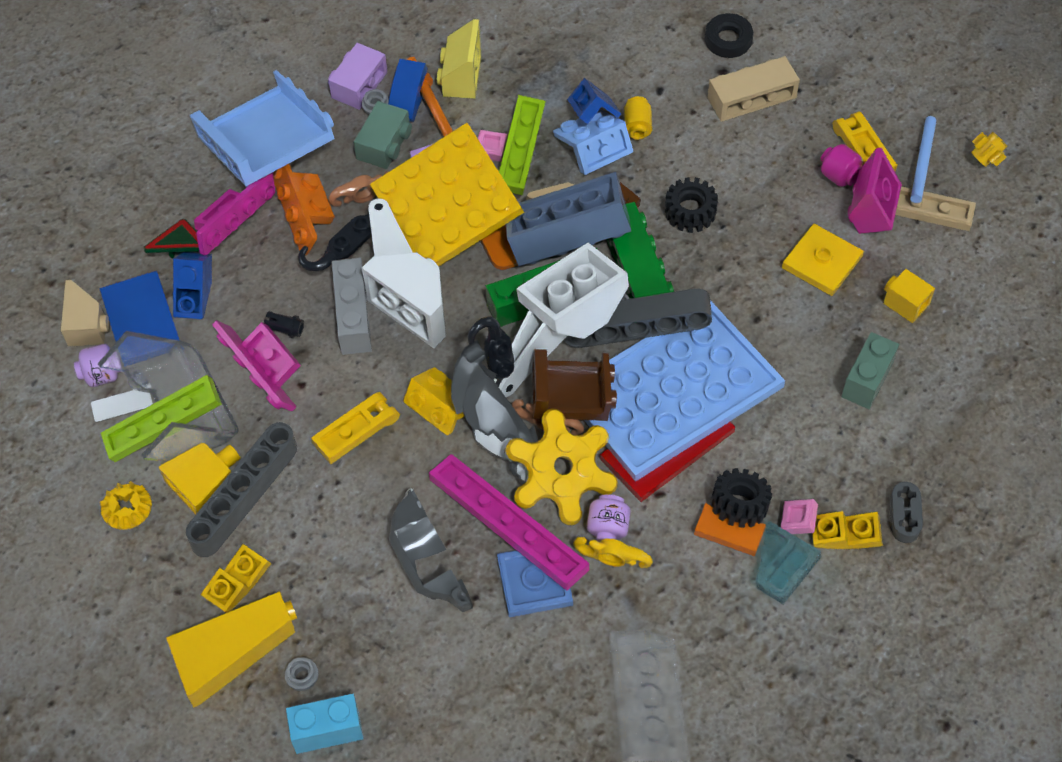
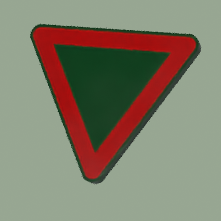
M181 219L145 245L144 252H169L170 258H174L175 252L190 253L199 251L197 231L186 219Z

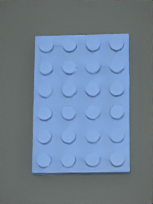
M711 300L712 322L706 328L647 337L609 360L610 364L615 365L614 383H611V390H616L617 393L616 408L610 410L608 421H584L589 427L599 425L607 430L609 440L605 446L635 482L784 388L785 380Z

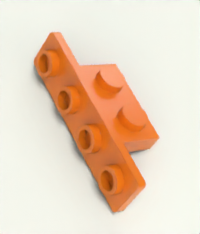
M287 164L273 172L274 185L277 190L278 199L281 201L285 211L286 220L289 222L294 235V242L297 244L299 251L303 246H307L308 251L305 255H308L317 240L313 224H331L335 216L318 174L292 172L290 164Z

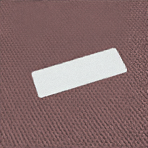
M148 386L91 402L96 422L141 410L153 404Z

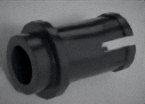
M272 311L267 312L266 317L269 320L265 319L264 324L268 325L272 331L288 334L289 338L301 336L304 329V320L300 319L299 316L294 315L291 317L273 313Z

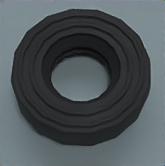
M725 13L717 15L709 21L706 26L704 39L707 48L713 54L725 58H734L745 54L752 45L754 32L751 23L746 18L738 14ZM724 30H733L739 34V38L735 41H725L719 37V33Z

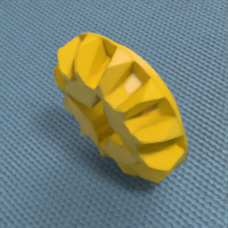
M131 481L129 484L124 485L117 483L116 487L111 491L106 490L105 498L100 501L101 515L104 521L109 526L120 530L131 529L143 523L149 516L152 508V500L149 493L142 485H135ZM130 499L134 510L126 507L120 510L121 507L118 500L127 502Z

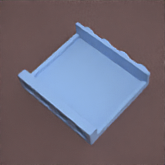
M277 70L273 71L277 87L211 121L200 110L190 115L198 138L245 186L254 183L335 139L331 129L334 123L330 115L326 111L322 112L313 99L309 100L301 88L297 89L289 77L285 78Z

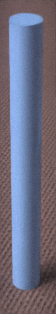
M928 116L924 123L910 197L913 203H920L923 197L937 121L933 116Z

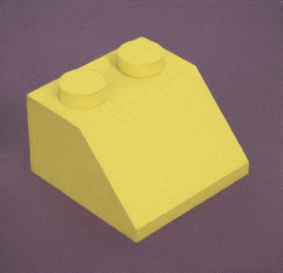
M473 19L447 37L446 47L441 48L440 62L443 64V68H438L437 85H442L443 97L476 98L481 63L479 19Z

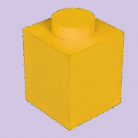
M905 269L898 277L894 275L887 282L884 288L887 293L883 304L913 323L930 305L935 288Z

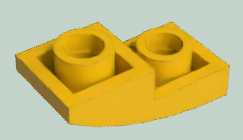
M843 511L817 515L815 532L813 533V545L815 548L859 549L883 546L880 516L878 512L845 516Z
M242 544L225 570L218 569L201 593V596L228 613L255 586L271 563Z

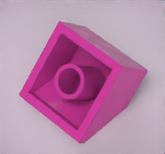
M882 148L874 150L859 170L857 182L853 185V199L848 207V218L854 224L859 234L889 231L893 228L902 184Z

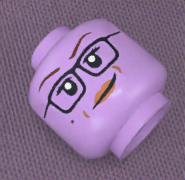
M107 344L82 349L79 352V361L74 362L78 380L84 379L90 387L114 382L117 379L118 373L122 372L116 349H111Z
M600 495L599 499L594 500L590 504L587 522L588 532L595 536L596 541L599 542L606 538L616 540L624 538L628 534L630 507L619 496Z

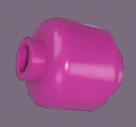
M840 144L834 148H827L821 156V173L837 186H852L857 182L859 170L863 166V158L845 144Z

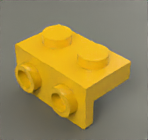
M433 367L411 378L404 397V403L445 435H449L453 432L457 420L465 417L463 412L456 414L451 399L452 380L445 373Z

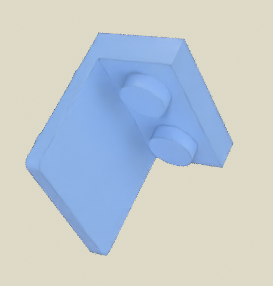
M599 109L588 124L579 118L577 120L565 121L560 125L561 127L553 130L554 137L573 147L580 172L584 175L633 153L625 121Z

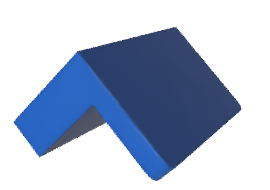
M586 78L581 81L567 99L578 117L587 124L601 107L617 118L622 114L612 99Z

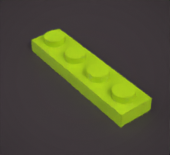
M518 95L499 173L512 193L523 196L546 101Z
M205 375L101 432L108 458L117 462L222 405L213 379Z

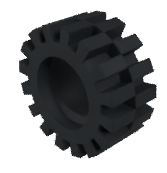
M687 177L684 183L679 179L676 181L675 186L672 184L669 187V191L666 193L667 221L671 220L670 225L673 227L678 224V230L682 232L684 227L688 228V233H693V228L700 232L703 230V225L708 228L711 222L715 220L718 195L715 193L713 186L708 188L709 182L704 180L700 184V178L695 177L694 182H690V177ZM686 200H693L699 202L702 207L696 210H689L682 207L680 203Z
M734 468L732 473L726 470L723 472V475L717 477L710 504L715 515L720 513L719 519L721 521L727 518L729 519V525L733 526L734 522H738L739 527L744 528L746 523H748L749 527H753L756 522L760 524L763 518L766 517L772 498V488L770 485H766L767 480L764 477L759 480V474L756 472L753 475H749L748 469H743V473H739L738 468ZM733 495H740L748 498L749 500H741L734 497Z

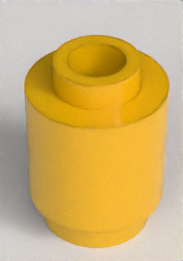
M640 96L628 99L624 106V121L629 137L633 139H643L652 132L651 105L646 98Z

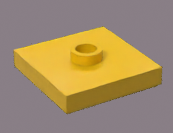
M813 223L783 261L782 269L833 296L861 260L864 251Z

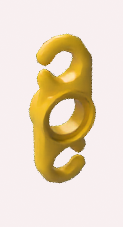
M577 537L573 541L574 548L581 554L599 560L609 566L621 567L625 563L633 566L636 564V561H640L638 564L640 568H649L653 563L651 556L643 550L626 545L616 539L606 538L601 540V542L591 540L589 545L586 544L587 539L585 537Z

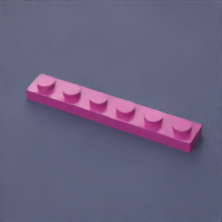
M450 454L429 472V478L435 485L566 591L589 571V563L454 455Z

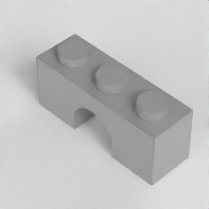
M361 258L332 261L337 330L342 355L372 352L366 306L367 295Z

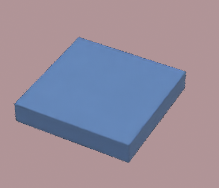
M517 550L497 554L509 617L573 606L571 589L566 591Z

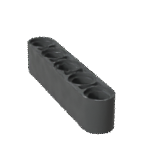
M689 289L621 300L606 325L585 339L567 336L565 342L570 347L583 348L703 329L712 322L710 295L703 289Z
M277 422L270 425L186 527V536L193 552L197 556L209 557L219 550L295 456L297 444L292 428L288 424ZM280 440H287L282 444H275ZM261 463H268L262 468H257ZM243 486H248V488L245 491H237L239 488ZM223 510H229L227 514L223 516H217L219 512ZM204 534H208V535H209V536H208L206 539H204V540H201V541H198V540H197L201 535H204Z

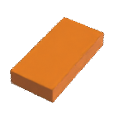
M705 503L694 535L755 556L766 524H758L756 522L755 526L749 527L748 523H746L745 527L741 528L738 522H734V525L731 526L728 524L729 519L726 518L724 521H721L719 519L720 513L715 515L712 511L713 507Z

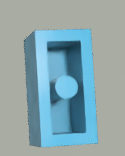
M354 693L286 708L290 738L296 754L364 739Z

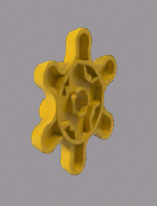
M551 408L543 413L542 416L544 434L541 440L530 443L521 438H514L506 445V455L508 458L522 463L528 470V479L515 491L514 501L520 508L528 509L533 507L540 499H551L558 506L560 520L566 525H575L582 518L580 499L585 492L596 491L601 495H610L617 489L618 482L615 475L601 470L595 462L597 451L608 443L609 433L603 426L595 425L590 427L583 435H573L566 429L564 414L558 409ZM565 458L570 461L571 469L567 475L556 472L554 467L556 459Z

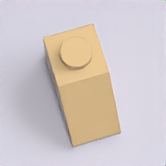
M65 280L61 332L67 345L104 344L105 333L110 330L108 315H104L100 304L72 280Z

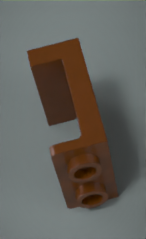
M535 349L532 362L533 418L542 419L543 413L553 408L560 410L564 414L565 419L608 421L610 410L616 408L617 402L616 390H611V383H614L615 365L609 363V353H602L600 362L547 360V349Z

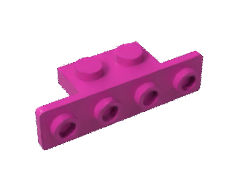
M273 172L250 184L241 193L229 189L194 219L195 229L198 230L196 234L200 254L206 256L267 200L272 198L275 194Z
M216 320L212 324L218 332L216 337L223 345L233 350L235 353L233 355L234 360L251 372L249 377L252 382L259 388H264L268 393L266 399L277 409L282 407L293 411L296 405L283 391L281 386L301 365L269 326L261 322L242 341L232 327Z

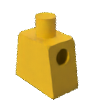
M200 443L159 466V470L166 484L196 515L231 473L229 468L241 458L230 444L215 454L205 443Z

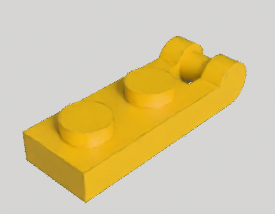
M860 111L851 114L850 118L845 120L844 118H839L833 121L832 125L835 134L842 138L846 146L863 158V165L876 148H882L896 172V162Z
M377 392L311 437L312 444L331 465L385 426L394 424L399 419L400 413L393 406L389 407L385 396L381 392ZM377 411L379 414L373 417L371 415V412Z

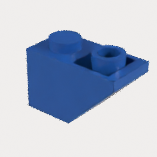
M183 252L173 259V317L204 318L212 284V254L205 256L199 253Z

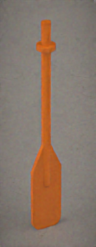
M409 57V58L407 59V60H411V61H416V62H417V60H416L415 57ZM426 73L420 92L443 137L453 132L431 89L433 79L429 73ZM506 225L480 240L495 268L506 270L518 266L507 240Z

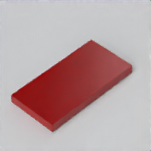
M728 422L636 482L609 449L600 454V460L640 502H643L733 434L735 426Z

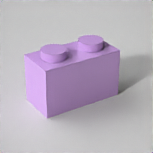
M356 43L352 50L345 54L342 63L336 70L331 72L328 78L331 98L360 110L365 93L375 89L388 72L385 54Z

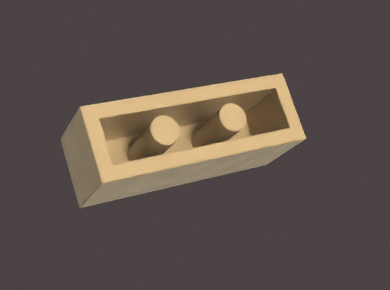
M786 56L710 79L707 98L722 122L797 98L800 79Z

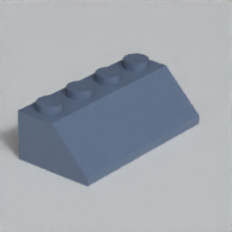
M616 172L520 202L519 204L525 213L506 224L507 240L518 266L535 264L541 259L554 255H563L570 250L582 247L586 243L594 245L596 242L611 237L618 238L627 232H631L629 214Z

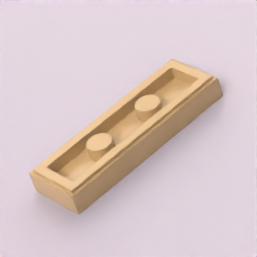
M901 186L895 215L970 231L976 206L975 202L923 192L922 201L920 203H913L910 200L912 189Z

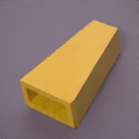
M277 592L166 637L185 692L193 708L202 704L295 633L292 621L298 618L290 600L284 603L281 593Z

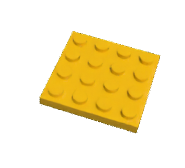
M465 123L370 184L378 199H384L388 202L412 252H417L425 259H432L438 267L525 213L468 123Z

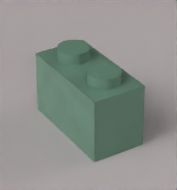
M377 101L354 140L356 159L388 169L392 160L397 159L403 140L408 139L411 134L412 124L409 122L408 110Z
M871 332L846 378L841 397L870 410L894 363L900 344Z

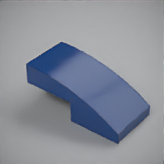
M399 59L388 104L408 110L409 121L414 122L422 100L420 90L428 68L426 63Z

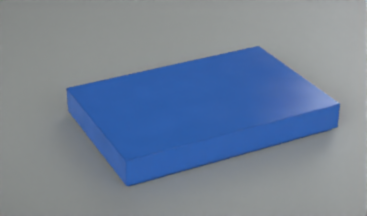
M157 270L99 288L123 364L181 346Z

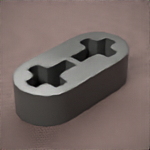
M900 482L895 485L890 496L892 535L903 543H912L917 540L923 527L921 492L916 485L910 482ZM901 493H906L910 499L908 507H904V499L900 497ZM905 517H908V525L912 527L911 532L905 531V527L902 526Z

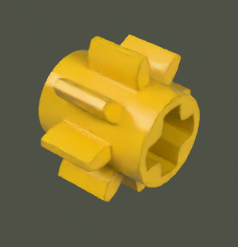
M981 132L972 141L976 148L971 153L985 167L990 163L997 167L1007 158L1003 151L1008 146L994 132H991L988 136Z

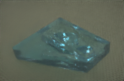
M769 521L765 529L766 535L760 556L761 562L756 578V588L784 605L821 559V551Z

